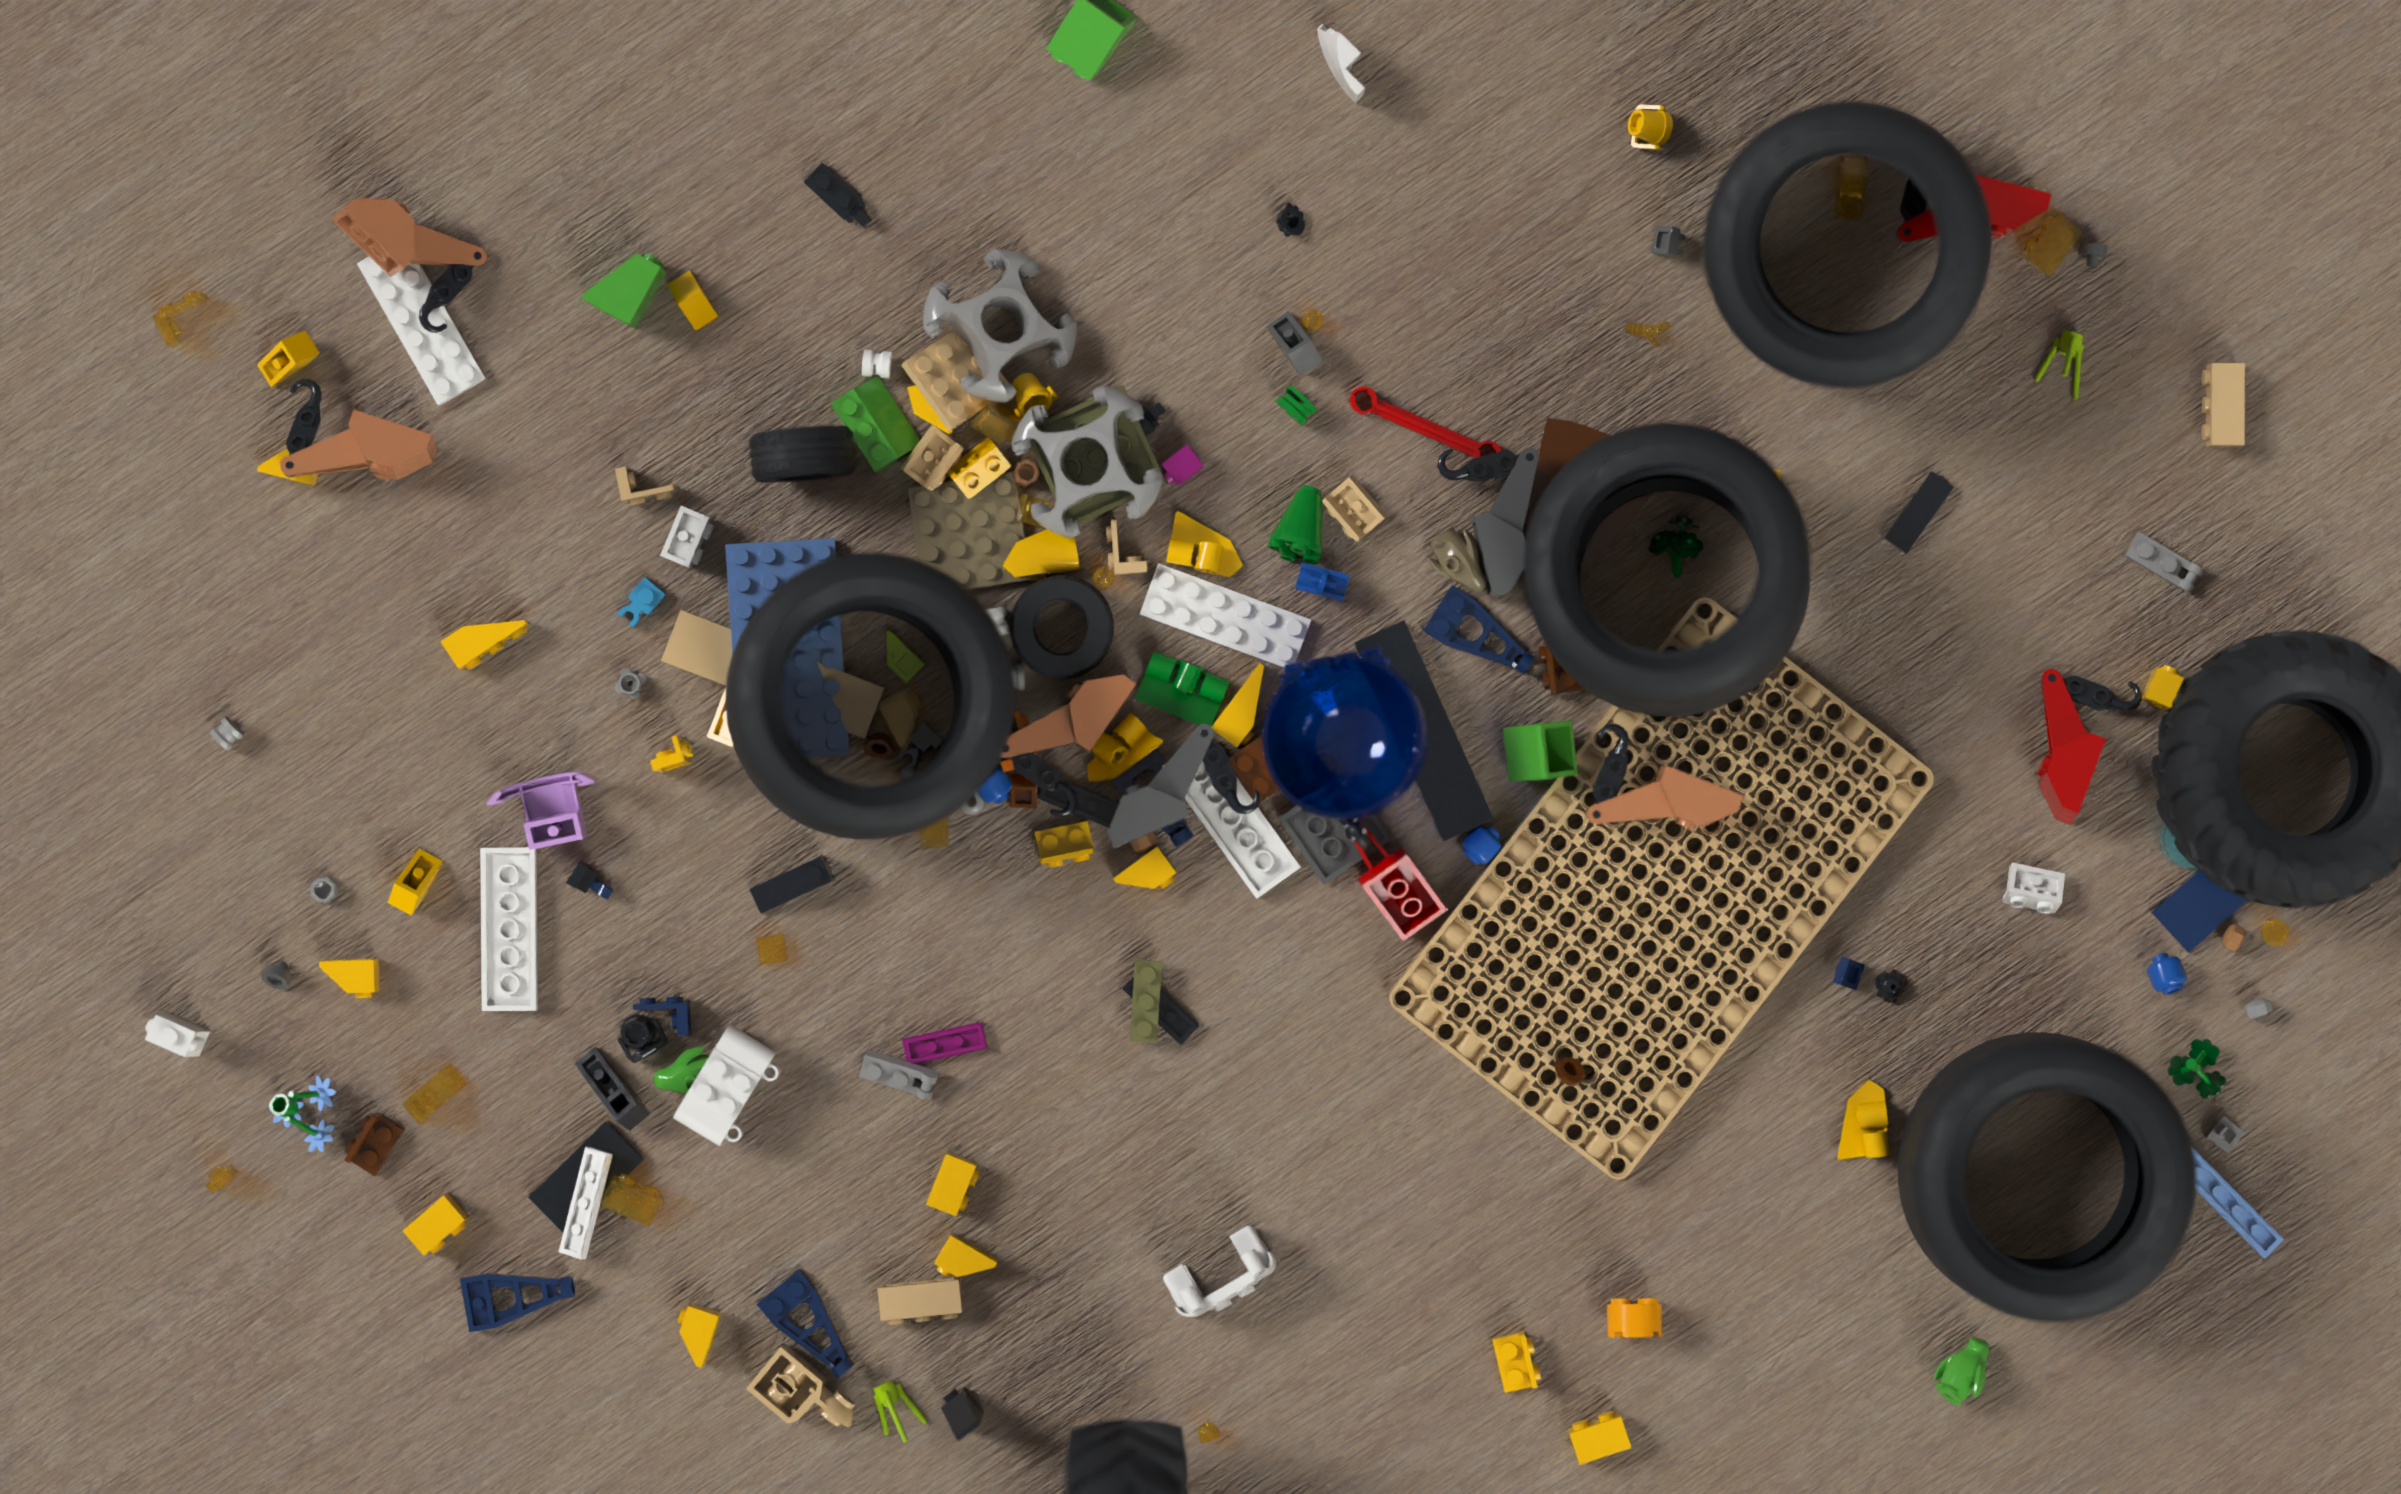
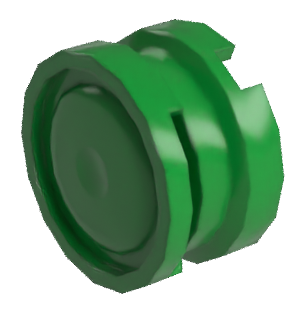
M1289 385L1285 389V395L1279 396L1275 402L1298 424L1304 426L1307 422L1306 418L1309 415H1314L1317 409L1297 389Z

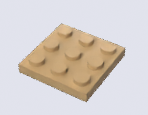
M955 330L901 364L948 431H951L994 403L993 401L971 396L965 393L960 380L968 374L977 375L980 380L983 379V375L970 346ZM999 371V380L1001 382L1005 381L1008 383L1003 374Z

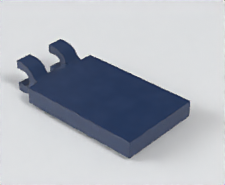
M2197 870L2151 911V914L2187 953H2190L2241 907L2247 899L2218 887L2204 873Z

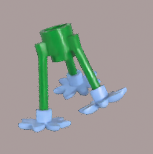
M316 1076V1086L310 1085L308 1087L310 1091L298 1093L291 1091L288 1095L278 1094L269 1103V1109L275 1115L273 1123L283 1119L285 1127L289 1128L292 1123L310 1134L304 1139L305 1142L311 1143L308 1149L309 1152H313L316 1148L320 1152L324 1151V1142L333 1141V1138L328 1134L332 1132L334 1125L326 1127V1121L322 1119L317 1128L314 1125L309 1127L299 1121L302 1118L298 1110L304 1106V1103L297 1102L296 1100L311 1097L310 1103L318 1102L319 1111L324 1110L325 1104L333 1107V1101L329 1096L335 1095L337 1091L329 1089L331 1085L330 1078H326L323 1082L320 1076Z

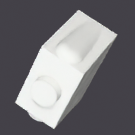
M160 1010L153 1019L147 1022L145 1040L183 1057L200 1056L210 1031Z

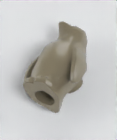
M1450 527L1430 543L1439 562L1430 557L1428 559L1429 563L1442 576L1460 583L1472 592H1480L1486 587L1487 579L1479 564L1480 553L1478 543L1469 531H1463L1465 541L1453 527Z

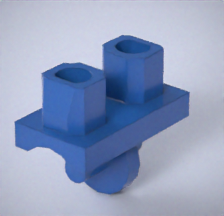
M1302 562L1295 589L1343 602L1350 575Z

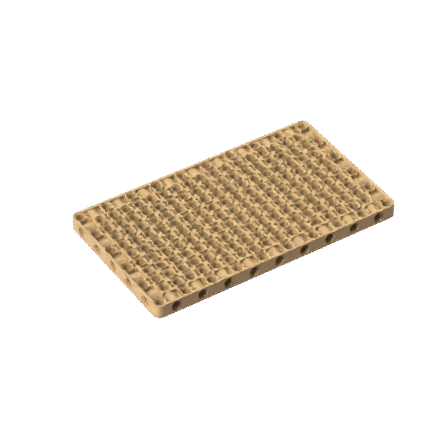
M1710 598L1697 599L1691 603L1655 651L1664 652L1667 647H1673L1676 651H1681L1702 645L1723 633L1737 618ZM1700 604H1706L1710 608V615L1707 619H1701L1697 615V608ZM1786 656L1755 690L1749 691L1738 698L1741 701V708L1737 712L1730 711L1728 704L1722 707L1702 712L1699 717L1692 715L1665 716L1662 721L1656 722L1650 715L1631 712L1612 705L1576 751L1578 775H1572L1577 781L1576 788L1572 791L1565 790L1563 787L1565 777H1557L1553 780L1504 843L1501 851L1482 871L1389 992V1002L1396 1011L1613 1179L1620 1180L1631 1173L1925 796L1934 781L1933 773L1927 766ZM1786 671H1792L1796 676V681L1792 686H1787L1783 682V675ZM1770 692H1774L1779 696V703L1774 708L1766 703V697ZM1830 704L1836 705L1839 710L1837 718L1833 720L1829 719L1826 715V708ZM1791 709H1796L1800 712L1801 719L1797 724H1792L1788 721L1787 716ZM1755 713L1759 714L1763 720L1761 727L1758 729L1752 728L1749 723L1750 717ZM1716 718L1721 719L1725 725L1724 730L1719 734L1714 733L1711 729V723ZM1677 723H1682L1686 727V734L1680 739L1676 738L1673 734V727ZM1608 724H1618L1624 727L1629 736L1627 750L1630 751L1632 759L1628 763L1627 771L1617 796L1622 794L1628 787L1636 789L1655 782L1661 765L1677 770L1678 765L1686 761L1691 766L1689 775L1699 779L1708 778L1712 781V784L1743 795L1738 811L1717 820V827L1711 832L1707 831L1704 826H1695L1694 830L1679 825V832L1675 836H1669L1665 830L1668 822H1676L1677 818L1674 817L1622 821L1616 824L1590 823L1586 818V811L1589 807L1585 805L1584 797L1587 793L1593 791V786L1604 759L1614 750L1619 742L1618 734L1608 731L1610 744L1606 748L1599 747L1596 743V738L1600 729ZM1815 725L1822 730V736L1818 741L1812 740L1809 736L1810 728ZM1638 728H1644L1648 732V739L1644 743H1639L1635 740L1634 734ZM1776 730L1781 731L1784 735V741L1779 746L1771 742V735ZM1737 735L1743 736L1746 740L1745 747L1740 751L1736 750L1732 744L1734 737ZM1875 737L1882 744L1880 751L1877 753H1873L1869 749V742ZM1698 740H1704L1708 745V750L1704 755H1698L1694 750V745ZM1836 742L1840 743L1844 749L1843 754L1838 758L1834 757L1830 751L1831 746ZM1662 744L1666 745L1670 750V755L1665 760L1659 759L1656 755L1657 747ZM1797 747H1801L1805 751V758L1799 763L1792 757V752ZM1758 752H1763L1767 756V763L1763 767H1758L1754 762V757ZM1722 756L1726 757L1729 761V767L1724 772H1720L1716 768V761ZM1857 759L1862 760L1865 764L1864 771L1859 775L1855 774L1852 770V764ZM1818 764H1823L1827 769V774L1823 779H1818L1814 775V768ZM1644 766H1649L1653 771L1652 779L1647 782L1643 781L1639 776V771ZM1782 768L1789 774V778L1784 784L1778 783L1775 778L1776 772ZM1916 771H1920L1924 775V782L1918 787L1912 782V776ZM1742 773L1748 774L1751 779L1750 785L1745 789L1740 788L1737 783V779ZM1877 776H1882L1886 780V787L1882 791H1877L1874 788L1873 784ZM1841 780L1845 781L1848 785V791L1843 796L1838 795L1835 790L1836 784ZM1802 785L1807 786L1810 790L1809 798L1804 801L1800 800L1797 796V790ZM1763 790H1768L1772 795V800L1768 805L1764 806L1759 801V794ZM1862 797L1867 798L1870 803L1869 809L1864 813L1857 809V802ZM1823 802L1829 803L1832 808L1830 815L1825 818L1818 811L1820 804ZM1788 806L1793 810V818L1789 822H1784L1780 817V812L1784 807ZM1748 811L1755 815V822L1750 827H1746L1742 822L1743 814ZM1574 813L1578 814L1582 820L1580 827L1577 829H1571L1567 823L1568 817ZM1883 814H1887L1891 819V824L1887 829H1882L1878 824V819ZM1535 818L1541 819L1544 825L1543 830L1538 834L1532 833L1529 829L1531 820ZM1844 819L1851 820L1853 824V829L1848 834H1844L1840 829V824ZM1810 823L1814 826L1815 833L1813 837L1806 839L1802 835V828L1805 824ZM1631 826H1638L1641 830V836L1638 840L1631 841L1627 836V831ZM1772 828L1776 831L1777 838L1773 843L1768 844L1764 840L1763 835L1767 829ZM1595 830L1600 831L1603 835L1602 843L1597 846H1593L1589 841L1590 833ZM1730 833H1735L1739 839L1737 846L1734 848H1729L1725 843V838ZM1556 835H1561L1565 840V845L1561 850H1554L1551 847V839ZM1695 837L1700 841L1701 846L1697 852L1691 853L1687 849V842ZM1832 840L1836 844V851L1828 856L1824 853L1823 846L1825 842ZM1658 842L1662 846V854L1659 857L1653 858L1649 854V847L1652 843ZM1790 845H1794L1798 849V855L1794 860H1788L1785 856V850ZM1616 847H1620L1624 851V858L1620 862H1613L1610 857L1611 851ZM1751 850H1757L1760 854V860L1755 865H1751L1747 861V854ZM1577 852H1583L1586 855V863L1582 867H1576L1572 862V857ZM1714 854L1719 855L1722 859L1721 866L1716 870L1711 869L1708 864L1709 858ZM1540 856L1548 860V867L1543 872H1538L1534 868V861ZM1849 857H1854L1858 863L1856 870L1853 872H1848L1845 869V861ZM1675 859H1680L1684 864V869L1680 874H1673L1671 872L1670 864ZM1501 861H1506L1510 865V872L1504 877L1498 876L1496 873V865ZM1814 861L1819 865L1820 869L1816 876L1810 877L1807 874L1806 868L1810 862ZM1636 864H1642L1646 869V874L1641 879H1635L1632 875V869ZM1777 866L1781 870V877L1778 881L1773 882L1769 879L1768 872L1772 867ZM1600 868L1605 869L1608 874L1607 880L1602 884L1596 883L1593 878L1595 871ZM1735 871H1739L1743 875V882L1739 886H1733L1730 882V876ZM1561 873L1567 874L1570 879L1569 885L1563 889L1558 888L1555 883L1556 877ZM1696 876H1702L1705 880V886L1700 891H1695L1692 888V880ZM1522 878H1528L1531 881L1532 886L1527 893H1520L1517 889V883ZM1657 881H1664L1667 884V891L1664 895L1657 896L1654 893L1653 886ZM1795 883H1799L1803 888V893L1799 898H1793L1790 895V888ZM1625 885L1629 889V896L1625 900H1618L1615 896V891L1619 886ZM1756 888L1763 889L1765 897L1760 903H1755L1751 897L1753 890ZM1582 890H1587L1591 894V900L1587 905H1580L1577 901V895ZM1717 893H1724L1727 902L1723 907L1717 908L1713 903V898ZM1543 895H1550L1553 899V905L1548 910H1542L1539 907V899ZM1684 897L1688 900L1689 906L1685 912L1681 913L1675 909V902L1678 898ZM1507 899L1512 900L1515 904L1514 911L1509 915L1503 914L1500 909L1501 903ZM1816 900H1821L1824 904V910L1819 915L1813 914L1811 910V905ZM1642 902H1647L1651 908L1649 915L1646 917H1640L1637 914V906ZM1473 904L1476 907L1477 914L1473 919H1465L1463 917L1462 909L1464 906ZM1777 905H1783L1786 909L1785 917L1780 920L1775 919L1773 916V909ZM1603 907H1609L1612 910V918L1607 922H1602L1598 917V913ZM1744 909L1748 914V919L1744 924H1737L1735 914L1738 910ZM1567 911L1572 912L1574 915L1573 924L1564 927L1560 922L1561 915ZM1702 914H1706L1710 918V924L1705 929H1699L1696 924L1697 918ZM1532 916L1535 918L1536 927L1532 931H1525L1522 928V921L1525 917ZM1663 919H1669L1672 923L1671 931L1666 934L1660 933L1658 929V924ZM1489 921H1494L1498 925V931L1493 936H1487L1483 930L1484 925ZM1627 923L1631 924L1634 928L1633 935L1627 939L1622 938L1620 935L1621 926ZM1762 926H1766L1770 932L1769 937L1765 941H1759L1756 936L1757 929ZM1592 928L1596 933L1595 940L1591 943H1584L1582 940L1583 931ZM1722 931H1728L1731 934V941L1726 946H1721L1718 942V936ZM1549 933H1554L1558 938V942L1553 948H1547L1543 943L1545 935ZM1686 935L1691 936L1693 939L1692 948L1687 951L1680 948L1681 938ZM1509 938H1516L1520 943L1519 949L1514 953L1507 952L1505 948V943ZM1647 940H1651L1655 944V951L1651 955H1644L1641 950L1642 944ZM1473 942L1479 943L1482 948L1480 955L1475 958L1467 954V947ZM1782 943H1788L1791 947L1790 954L1785 958H1781L1778 955V947ZM1608 945H1614L1617 949V955L1612 960H1606L1603 956V950ZM1434 947H1439L1443 950V958L1439 962H1432L1428 957L1429 951ZM1747 947L1752 950L1753 957L1749 962L1744 963L1740 960L1739 953L1743 948ZM1569 950H1576L1579 954L1578 962L1573 965H1569L1565 961V954ZM1707 952H1711L1715 957V961L1710 967H1704L1701 963L1702 956ZM1535 954L1540 957L1541 964L1537 969H1529L1526 963L1530 955ZM1668 957H1674L1677 962L1676 968L1671 972H1666L1663 968V962ZM1494 959L1501 960L1503 964V969L1498 974H1492L1488 969L1489 963ZM1636 962L1639 967L1638 973L1635 976L1628 977L1624 971L1626 964ZM1455 964H1461L1465 969L1464 975L1459 979H1454L1450 975V969ZM1593 966L1598 967L1601 972L1599 979L1589 981L1586 976L1587 970ZM1728 969H1733L1736 973V979L1731 984H1726L1723 981V973ZM1554 971L1562 974V982L1557 986H1551L1548 982L1549 974ZM1689 974H1695L1698 978V984L1692 989H1688L1684 984V980ZM1515 976H1521L1524 979V986L1519 991H1514L1510 988V981ZM1653 978L1657 979L1660 983L1659 990L1656 993H1649L1646 989L1647 982ZM1476 981H1483L1486 984V991L1480 996L1474 995L1471 990L1473 983ZM1614 983L1620 984L1622 988V993L1617 998H1611L1608 995V988ZM1437 986L1447 987L1448 995L1444 1000L1434 998L1433 991ZM1749 986H1755L1758 991L1756 998L1751 1001L1746 1000L1744 996L1745 989ZM1575 988L1582 989L1584 993L1583 999L1578 1003H1573L1569 997L1570 992ZM1401 990H1405L1410 994V1000L1405 1005H1399L1395 1001L1396 993ZM1710 991H1717L1719 993V1001L1715 1005H1708L1706 1002V995ZM1536 993H1543L1546 998L1545 1004L1539 1008L1534 1007L1531 1003L1532 996ZM1678 995L1681 998V1006L1676 1010H1670L1668 1007L1669 998ZM1500 997L1505 998L1508 1003L1506 1010L1496 1012L1493 1008L1494 1001ZM1640 1000L1643 1003L1642 1012L1637 1015L1631 1014L1629 1010L1631 1002ZM1461 1002L1467 1003L1470 1008L1469 1013L1464 1017H1459L1455 1014V1007ZM1596 1005H1602L1605 1008L1604 1017L1598 1020L1593 1019L1591 1016L1592 1008ZM1560 1009L1565 1010L1567 1013L1566 1021L1562 1024L1554 1023V1012ZM1694 1012H1700L1703 1017L1702 1023L1697 1027H1692L1689 1023V1017ZM1520 1014H1525L1529 1018L1528 1026L1523 1029L1516 1028L1514 1024L1515 1018ZM1655 1017H1662L1665 1022L1664 1028L1658 1032L1653 1031L1651 1028L1652 1020ZM1481 1019H1487L1491 1023L1490 1030L1485 1034L1479 1033L1476 1029V1025ZM1619 1021L1624 1022L1627 1027L1625 1034L1615 1036L1612 1031L1614 1024ZM1442 1024L1452 1026L1453 1033L1449 1038H1441L1438 1035V1029ZM1580 1026H1585L1588 1029V1037L1583 1041L1576 1040L1574 1036L1575 1030ZM1715 1029H1722L1724 1032V1038L1720 1043H1713L1711 1041V1033ZM1541 1031H1547L1550 1034V1041L1544 1046L1538 1045L1536 1042V1036ZM1679 1033L1684 1034L1686 1037L1685 1045L1681 1048H1675L1672 1044L1673 1037ZM1502 1036H1509L1512 1039V1046L1508 1050H1501L1498 1047V1040ZM1640 1038L1646 1039L1648 1042L1647 1050L1637 1053L1634 1049L1635 1041ZM1601 1043H1607L1610 1047L1609 1054L1603 1058L1596 1055L1597 1046ZM1562 1048H1569L1572 1052L1571 1058L1578 1059L1581 1065L1587 1064L1593 1068V1074L1590 1078L1583 1079L1580 1084L1573 1086L1577 1092L1572 1100L1563 1099L1562 1092L1569 1085L1561 1082L1555 1072V1061L1558 1060L1557 1055ZM1526 1052L1531 1053L1534 1057L1532 1065L1528 1067L1521 1066L1519 1063L1520 1056ZM1661 1055H1666L1669 1058L1668 1067L1663 1070L1658 1069L1655 1064L1656 1059ZM1487 1057L1495 1059L1496 1062L1495 1068L1489 1072H1485L1481 1068L1482 1060ZM1622 1060H1629L1631 1063V1070L1627 1074H1620L1617 1070V1065ZM1547 1069H1551L1555 1073L1554 1081L1549 1084L1541 1081V1074ZM1682 1072H1688L1691 1076V1081L1686 1086H1680L1677 1083V1077ZM1643 1077H1651L1653 1081L1652 1087L1647 1091H1642L1639 1088V1081ZM1611 1081L1615 1086L1614 1092L1608 1096L1602 1095L1600 1091L1601 1085L1604 1082ZM1528 1091L1538 1093V1101L1533 1105H1527L1524 1102V1096ZM1627 1098H1633L1636 1102V1107L1632 1112H1625L1622 1109V1103ZM1588 1103L1597 1104L1598 1112L1593 1117H1587L1584 1114V1107ZM1648 1115H1655L1657 1117V1125L1652 1129L1645 1128L1643 1124L1645 1117ZM1612 1119L1619 1122L1618 1131L1613 1134L1607 1133L1605 1130L1606 1123ZM1573 1124L1581 1127V1134L1577 1138H1570L1567 1135L1568 1127ZM1615 1158H1621L1624 1161L1623 1169L1618 1172L1610 1169V1163Z

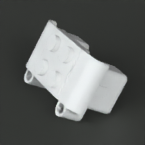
M729 1025L677 1109L673 1119L718 1146L721 1145L724 1138L730 1142L738 1141L742 1138L744 1130L741 1125L734 1124L761 1077L767 1081H774L780 1075V1067L775 1063H770L776 1052L741 1030ZM768 1068L775 1070L776 1074L774 1077L767 1074ZM732 1128L739 1132L738 1137H733L730 1134Z
M1245 1226L1229 1236L1249 1272L1205 1298L1186 1265L1183 1266L1181 1264L1164 1274L1163 1281L1177 1305L1175 1309L1179 1314L1187 1317H1198L1208 1310L1215 1309L1219 1312L1231 1305L1230 1299L1236 1295L1242 1298L1255 1291L1256 1289L1253 1285L1274 1271L1276 1258L1273 1253L1269 1252L1255 1228Z

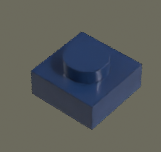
M1841 957L1833 982L1857 990L1865 964Z

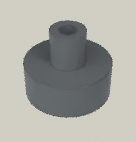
M2080 243L2079 255L2087 257V267H2097L2098 258L2107 257L2108 246L2098 243Z
M278 961L276 965H267L262 975V980L272 988L286 989L292 977L291 973L287 970L288 964L284 961Z

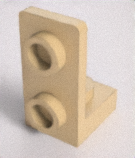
M627 467L615 469L621 501H629V506L646 503L645 498L655 496L656 500L671 498V493L678 491L677 486L673 484L634 492L633 488H637L634 472H630Z
M1111 520V526H1106L1107 542H1112L1113 553H1108L1109 569H1114L1115 575L1147 573V561H1141V556L1125 557V562L1120 563L1117 520Z

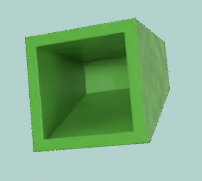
M1077 0L1046 49L1051 52L1052 58L1056 61L1066 63L1072 67L1073 72L1082 79L1091 80L1098 75L1138 17L1115 0Z
M645 253L644 257L635 254L587 290L581 299L637 329L667 272L662 268L663 263L648 253Z
M1572 720L1503 728V743L1506 751V770L1509 782L1578 775Z

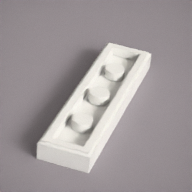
M585 1147L559 1248L560 1253L586 1260L613 1154L596 1148Z

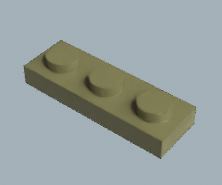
M1135 960L1130 1042L1157 1043L1162 961Z

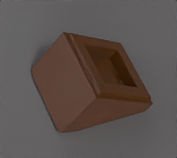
M1012 774L1009 807L1037 809L1038 786L1021 774Z

